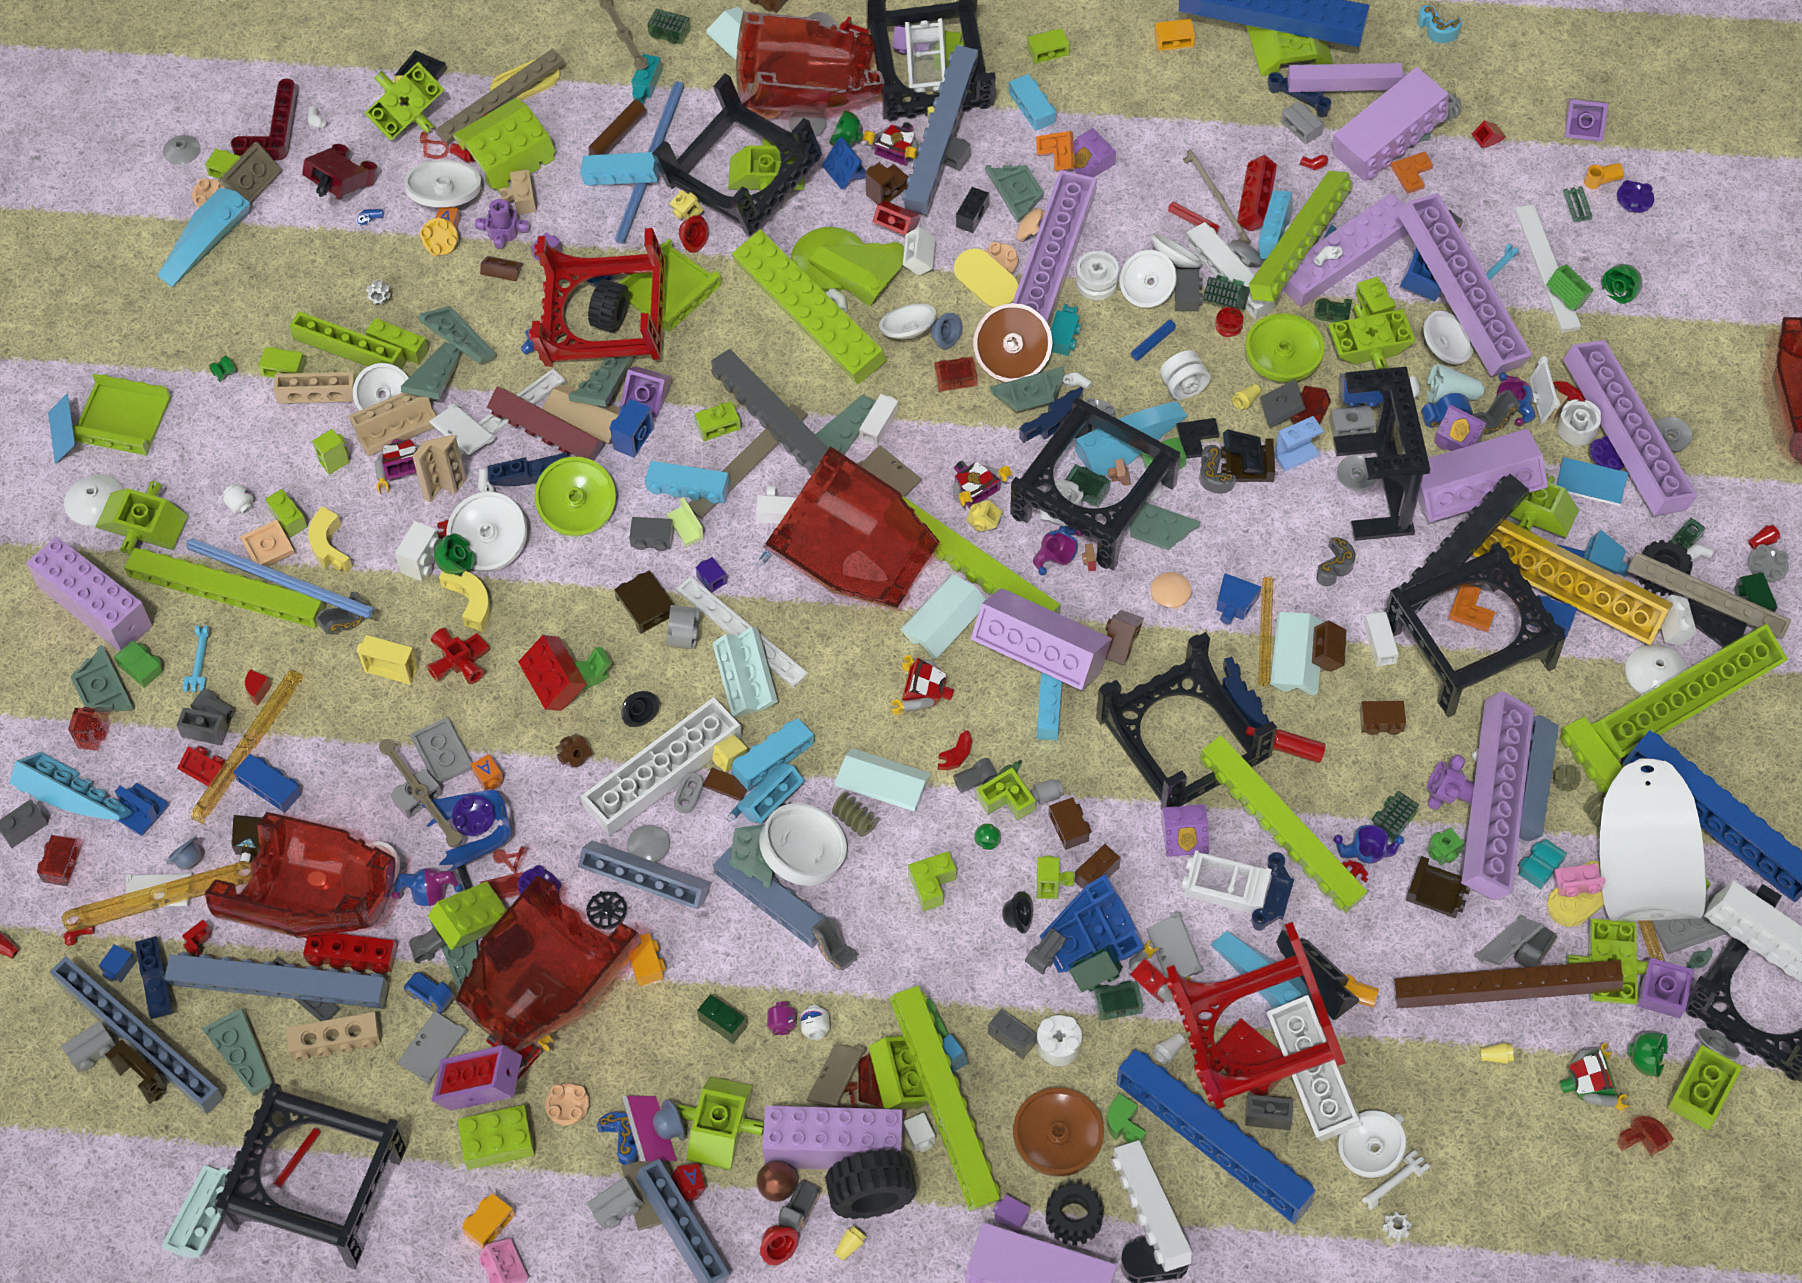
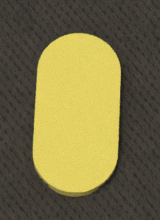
M535 60L495 77L490 91ZM559 68L516 98L522 101L553 87L560 77Z
M974 248L962 252L957 257L954 264V272L957 279L987 306L994 309L1000 305L1013 303L1019 286L1018 282L1011 273L989 254L981 249Z
M1597 860L1590 861L1584 864L1589 865L1597 863L1601 875L1600 862H1596ZM1557 887L1550 893L1547 901V910L1550 917L1556 923L1567 927L1583 924L1605 906L1602 891L1596 894H1589L1587 892L1580 893L1574 897H1567V895L1559 896Z

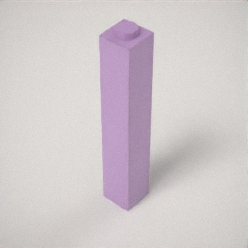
M1401 63L1289 65L1287 76L1289 92L1389 90L1404 78L1406 73L1402 71Z

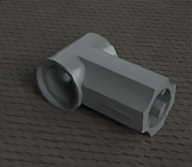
M204 688L190 704L192 709L223 715L226 723H229L235 713L234 707L219 700L215 694Z
M983 758L977 761L972 768L953 775V779L958 790L962 793L981 784L984 785L997 777L998 774L990 759Z
M435 927L426 934L415 936L409 940L415 963L420 964L423 960H432L433 952L446 943Z
M1051 928L1040 944L1028 953L1025 962L1044 975V971L1048 966H1052L1054 957L1066 943L1067 939Z

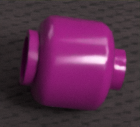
M776 1002V1006L768 1009L767 1028L772 1031V1034L789 1035L795 1029L796 1010L790 1007L788 1002Z

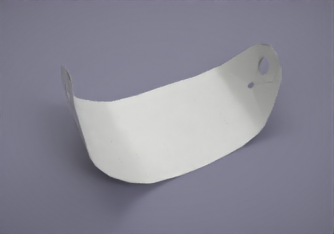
M1638 759L1626 765L1612 782L1604 799L1600 829L1601 878L1604 877L1606 881L1602 890L1604 905L1611 921L1702 918L1706 902L1705 862L1698 813L1694 797L1684 779L1666 761ZM1650 765L1654 767V771L1645 773L1641 771V767ZM1646 781H1650L1651 784L1649 786L1645 785Z

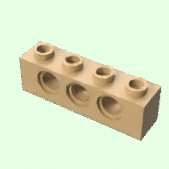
M354 372L275 374L273 391L278 404L354 402L353 386L356 378Z
M375 1012L286 1027L288 1052L292 1060L295 1059L297 1061H305L310 1056L316 1055L327 1057L331 1053L338 1051L349 1053L353 1049L361 1047L363 1049H372L375 1045L381 1044L378 1019ZM357 1031L361 1032V1033H360L358 1036H356V1037H352V1036H351L354 1032H357ZM332 1036H338L336 1040L329 1041ZM310 1040H316L314 1044L307 1045Z

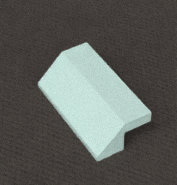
M739 7L724 11L706 31L716 43L752 76L764 72L767 69L769 59L782 56L785 50Z
M951 574L900 630L911 643H920L934 659L938 658L979 614L981 604L986 599L975 586L959 576Z
M1278 613L1270 685L1283 692L1298 688L1309 695L1318 694L1321 667L1312 663L1314 627L1324 621L1309 613Z
M751 626L738 636L725 634L712 643L732 717L766 710L778 702L757 627Z
M851 748L845 755L834 786L915 811L920 804L923 789L929 782L931 773Z
M207 1165L203 1166L161 1246L163 1249L186 1258H200L221 1219L215 1207L216 1197L219 1192L223 1191L225 1177L232 1170L224 1167L217 1170Z

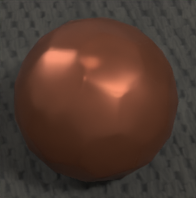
M783 1161L768 1162L758 1172L756 1178L759 1193L769 1201H784L796 1189L797 1177L795 1171Z

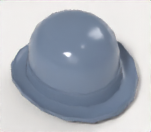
M946 313L934 321L930 333L940 348L944 350L950 349L958 342L963 330L962 320L954 313Z
M198 837L191 838L174 850L166 859V864L172 862L184 870L195 865L201 857V851L195 842Z
M665 1099L662 1102L661 1110L653 1117L654 1130L662 1139L669 1140L678 1137L684 1141L686 1135L680 1114L675 1104Z

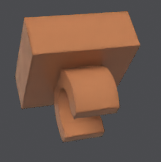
M1123 458L1115 460L1116 468L1107 470L1108 477L1111 478L1112 482L1120 481L1123 486L1131 485L1129 469Z

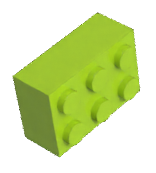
M486 881L438 901L427 916L452 951L500 930L511 915Z
M903 1036L884 1037L868 1046L884 1109H919L929 1104Z
M1701 1044L1667 1109L1709 1131L1743 1066Z
M525 1105L457 1119L467 1170L535 1156Z

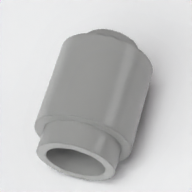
M1050 779L1034 784L1033 789L1030 790L1039 805L1058 800L1060 796L1064 795L1059 779Z

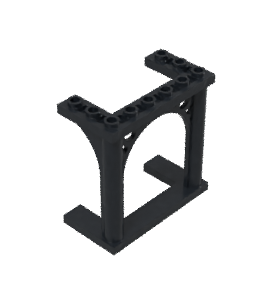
M866 0L867 29H870L882 96L883 120L895 121L901 117L912 119L917 115L928 116V107H932L935 98L940 95V93L922 94L906 87L895 73L887 27L905 25V22L913 24L921 23V21H937L941 18L942 20L959 18L964 47L978 50V63L969 86L972 93L966 95L962 111H970L972 108L977 107L987 109L994 105L996 76L995 72H986L976 19L978 0H958V2L890 11H886V0ZM906 94L911 95L912 98L909 102H902V96Z
M724 73L713 85L722 107L719 114L678 159H676L670 144L665 140L654 150L652 156L666 186L672 190L677 187L687 194L691 192L699 201L740 224L744 233L751 236L754 231L759 229L762 222L772 214L773 210L783 202L787 194L796 187L803 176L807 175L811 167L820 160L823 154L809 120L803 118L792 132L781 128L744 107L731 76ZM734 122L770 141L780 152L781 164L775 179L766 188L750 195L747 188L742 186L733 197L727 196L688 174ZM790 158H797L792 164L786 163Z
M1407 366L1346 372L1345 380L1348 394L1380 391L1383 395V403L1375 433L1333 437L1336 457L1376 453L1377 457L1364 458L1367 480L1382 479L1390 517L1352 520L1351 528L1354 541L1414 535L1413 517L1424 474H1430L1431 469ZM1396 423L1404 453L1400 455L1397 453L1394 440Z
M1076 397L1072 402V411L1020 479L1015 477L1011 482L1010 514L1016 521L1028 523L1032 518L1033 507L1046 512L1054 519H1059L1068 527L1081 531L1086 537L1098 541L1096 562L1102 568H1109L1114 571L1118 565L1119 545L1140 508L1160 481L1162 485L1171 490L1177 485L1180 452ZM1092 425L1154 458L1127 496L1118 503L1104 508H1086L1070 502L1059 492L1053 477L1054 467L1059 457L1074 438L1077 439L1092 432ZM1044 475L1049 477L1048 479H1043ZM1041 485H1049L1051 489L1047 492H1043L1039 490L1038 487ZM1109 512H1115L1114 514H1112L1113 519H1111V515ZM1098 514L1104 515L1106 523L1098 522L1095 520V517Z
M1499 542L1492 544L1488 553L1403 591H1400L1398 587L1390 590L1385 611L1393 636L1401 634L1404 624L1441 679L1442 685L1437 702L1448 718L1455 715L1462 690L1514 665L1533 659H1540L1548 672L1555 669L1566 639L1564 631L1555 624L1552 614L1546 611L1541 598L1535 595L1529 581L1523 578L1518 565L1512 562L1508 551ZM1505 581L1507 582L1508 586H1510V587H1506V586L1504 585ZM1464 584H1487L1493 592L1500 589L1513 600L1519 610L1521 618L1519 634L1506 648L1454 671L1412 607ZM1527 613L1530 615L1531 619L1527 618ZM1526 625H1537L1540 631L1531 632L1526 628ZM1526 635L1528 638L1524 640L1522 636Z
M1206 632L1201 635H1194L1189 639L1186 659L1183 664L1174 665L1168 672L1154 676L1151 681L1145 684L1137 685L1127 694H1120L1121 685L1117 680L1103 684L1098 691L1097 721L1100 725L1105 723L1161 801V810L1166 807L1183 806L1221 785L1216 779L1214 772L1186 786L1187 776L1183 770L1167 778L1148 752L1140 734L1141 721L1146 711L1163 698L1186 695L1198 698L1209 704L1247 752L1241 757L1251 767L1272 756L1277 726L1271 721L1256 729L1254 736L1245 734L1247 726H1252L1226 693L1214 672L1208 655L1210 637ZM1187 678L1193 681V687L1189 690L1184 689L1182 686V682ZM1177 684V685H1178V688H1177V689L1172 690V689L1170 688V687L1173 688V687ZM1198 685H1200V689H1199V690H1201V691H1203V692L1198 693V692L1196 691V690L1198 689ZM1141 703L1144 705L1142 708L1136 707L1140 706ZM1133 711L1138 717L1128 719L1124 717L1123 713ZM1130 725H1135V729L1131 730Z
M1764 884L1761 885L1756 893V896L1776 908L1782 895ZM1732 937L1706 978L1700 976L1688 997L1686 1013L1692 1018H1699L1704 1021L1709 1029L1720 1031L1730 1042L1739 1043L1744 1046L1749 1054L1760 1056L1768 1066L1779 1068L1785 1072L1789 1079L1802 1082V1030L1784 1035L1761 1031L1745 1021L1733 1004L1730 993L1731 979L1736 968L1749 951V948L1739 939ZM1720 991L1725 994V997L1719 996ZM1725 1003L1728 1006V1010L1720 1012L1713 1008V1005ZM1729 1015L1733 1016L1736 1021H1734L1733 1019L1729 1018L1728 1016H1729ZM1768 1039V1040L1773 1041V1042H1774V1045L1771 1044V1043H1769V1042L1766 1041V1040ZM1793 1039H1799L1797 1045ZM1780 1041H1786L1790 1045V1054L1780 1049Z
M271 1082L269 1089H265L260 1109H257L253 1115L251 1129H248L244 1135L241 1151L238 1150L235 1155L233 1169L225 1177L223 1191L219 1192L216 1197L215 1207L229 1230L238 1232L241 1223L245 1221L268 1224L336 1246L346 1266L356 1270L364 1251V1247L357 1235L388 1160L390 1159L391 1163L400 1165L408 1147L401 1126L394 1119H389L388 1123L285 1092L280 1084ZM290 1113H293V1117L298 1116V1118L291 1121ZM318 1124L379 1143L344 1226L286 1208L268 1196L261 1181V1163L267 1148L280 1134L299 1125ZM270 1126V1128L273 1129L271 1135L266 1136V1133H268V1128ZM250 1169L255 1170L252 1176H248L250 1173ZM248 1182L256 1183V1188L252 1192H241L244 1184ZM258 1194L262 1195L261 1201L256 1199Z

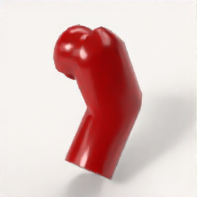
M1319 155L1313 159L1303 156L1300 165L1312 170H1319L1328 164L1329 159L1326 155Z
M80 924L70 928L63 935L65 945H75L77 942L76 937L79 935L94 934V924Z

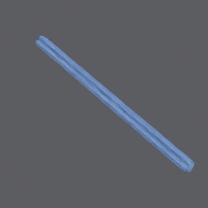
M676 81L673 84L648 152H654L665 139L684 89L682 82ZM648 183L635 184L615 236L617 243L624 244L626 242Z
M191 538L187 541L186 548L188 550L369 619L373 616L374 609L370 606Z

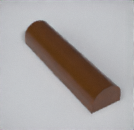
M637 99L633 100L589 146V155H606L646 114L645 106Z

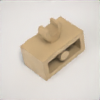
M529 169L510 172L513 189H499L500 196H502L501 199L508 202L515 200L517 215L536 212Z

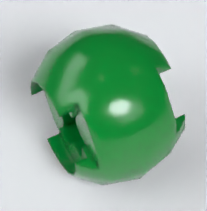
M985 823L980 825L974 833L975 843L985 850L994 849L1001 841L1000 830L994 827L993 824Z

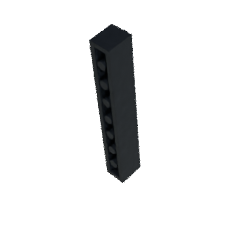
M1511 473L1507 477L1503 476L1496 484L1498 487L1493 492L1489 491L1482 500L1484 502L1479 507L1475 506L1469 512V518L1465 522L1461 521L1454 528L1455 533L1450 538L1447 536L1440 543L1441 548L1436 553L1433 551L1426 558L1425 561L1427 563L1422 568L1418 567L1411 576L1413 578L1408 583L1404 582L1399 587L1400 591L1465 563L1530 494L1529 489ZM1431 599L1413 606L1412 608L1417 614Z

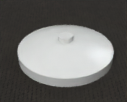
M430 161L412 168L406 174L404 179L405 192L409 198L422 205L452 207L464 204L478 195L481 190V177L475 168L459 161Z
M481 492L466 498L456 507L447 525V535L456 533L469 542L470 545L467 547L475 555V563L471 570L493 572L506 567L518 557L525 545L527 523L522 510L512 499L496 492Z

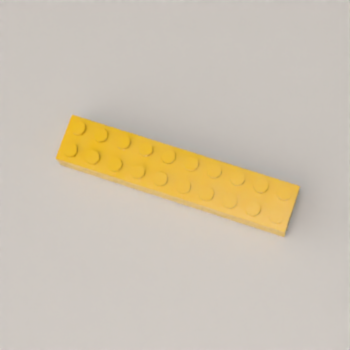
M1506 519L1473 554L1474 557H1479L1488 553L1491 545L1499 542L1508 551L1509 558L1514 564L1518 565L1521 575L1525 580L1529 581L1530 585L1649 645L1657 638L1673 606V603Z

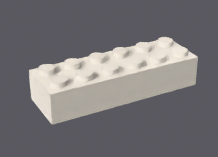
M1732 881L1713 897L1704 916L1714 925L1727 931L1730 936L1746 944L1749 949L1761 954L1768 962L1783 969L1787 975L1802 982V926L1736 881Z
M1309 995L1267 1012L1284 1057L1327 1042L1316 1007ZM1335 1060L1292 1075L1318 1140L1322 1142L1363 1125L1341 1068L1337 1066Z

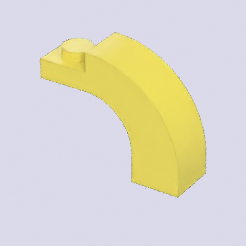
M322 506L312 518L308 530L309 543L313 554L324 568L327 569L332 565L336 570L340 571L342 569L348 573L352 568L350 557L329 544L332 535L341 526L339 516Z
M442 571L439 576L441 586L461 593L469 599L468 606L462 615L464 626L483 632L490 618V603L483 583L475 575L467 571L463 572L461 577Z

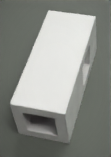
M880 394L859 429V439L877 447L899 412L898 401L891 396Z
M1372 612L1366 615L1364 628L1376 667L1396 664L1399 654L1386 612Z

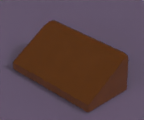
M487 256L480 264V275L517 282L523 263Z

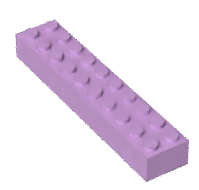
M1063 170L1059 171L1013 303L1026 305L1036 310L1045 319L1048 326H1050L1096 193L1097 178Z
M1439 193L1408 201L1398 213V216L1490 376L1492 377L1502 372L1522 367L1532 356V353Z
M1601 340L1572 345L1563 361L1585 399L1594 403L1599 408L1602 428L1653 515L1657 516L1687 510L1698 495L1607 342Z
M1504 691L1485 699L1462 875V884L1494 901L1511 894L1513 891L1534 708Z

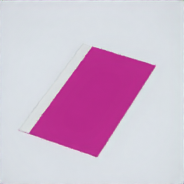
M622 1096L640 1161H656L658 1159L660 1161H677L671 1139L660 1138L653 1127V1117L661 1110L657 1097Z

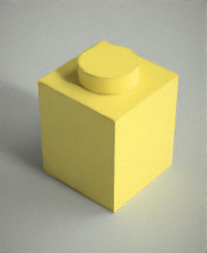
M732 735L715 745L712 760L724 772L732 769L733 761L739 756H744L748 748L735 735Z

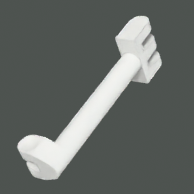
M1413 1150L1404 1158L1403 1161L1407 1166L1375 1191L1362 1198L1364 1204H1369L1368 1208L1371 1211L1379 1204L1378 1199L1414 1172L1420 1177L1431 1168L1429 1163L1423 1167L1419 1166L1425 1161L1422 1156L1417 1160L1413 1159L1418 1155L1416 1150Z

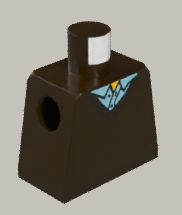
M241 815L233 816L232 848L235 855H241L239 864L249 867L252 866L254 856H266L277 831L274 819Z

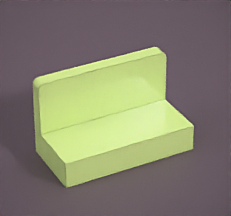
M683 497L680 499L681 507L668 513L667 518L673 519L674 529L685 547L704 537L702 525Z

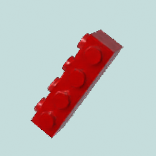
M1265 154L1251 160L1247 164L1237 222L1248 231H1253L1263 226L1273 192L1277 164Z
M309 930L303 956L306 962L312 966L327 964L335 969L351 967L352 970L358 972L369 969L377 974H385V972H392L397 946L394 940Z

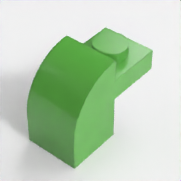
M595 647L587 661L574 662L587 683L582 690L605 681L609 676L606 670L611 662L603 647Z
M1120 1093L1109 1107L1107 1129L1115 1140L1122 1134L1128 1143L1139 1140L1142 1145L1146 1138V1132L1131 1122L1137 1114L1138 1105Z

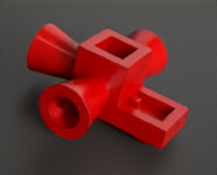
M441 628L432 635L431 642L439 647L443 654V658L426 665L428 672L435 681L439 682L451 668L456 674L461 671L468 684H474L482 678L484 670L476 665L474 661L489 652L490 648L478 633L464 642L458 636L453 639L447 628Z

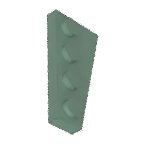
M451 306L419 315L418 320L477 363L481 364L495 360L496 353Z
M443 343L401 385V392L439 400L462 355V351L452 344Z
M862 394L815 435L842 460L859 436V429L876 400Z
M476 940L452 951L446 943L441 946L460 995L482 992Z
M240 1008L201 1028L253 1096L269 1088L272 1079L243 1009Z

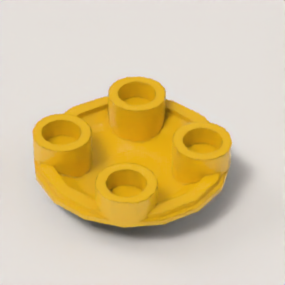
M437 217L430 219L420 230L422 243L431 255L449 254L458 243V233L455 226L445 218Z

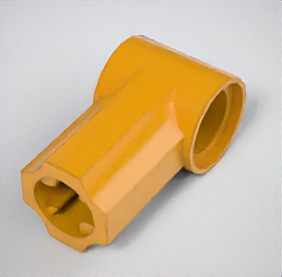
M1621 163L1606 166L1596 164L1589 166L1584 179V185L1589 189H1597L1601 184L1623 179L1624 173Z
M1345 974L1349 981L1344 987L1360 999L1359 1004L1374 1008L1379 988L1357 982L1353 976Z

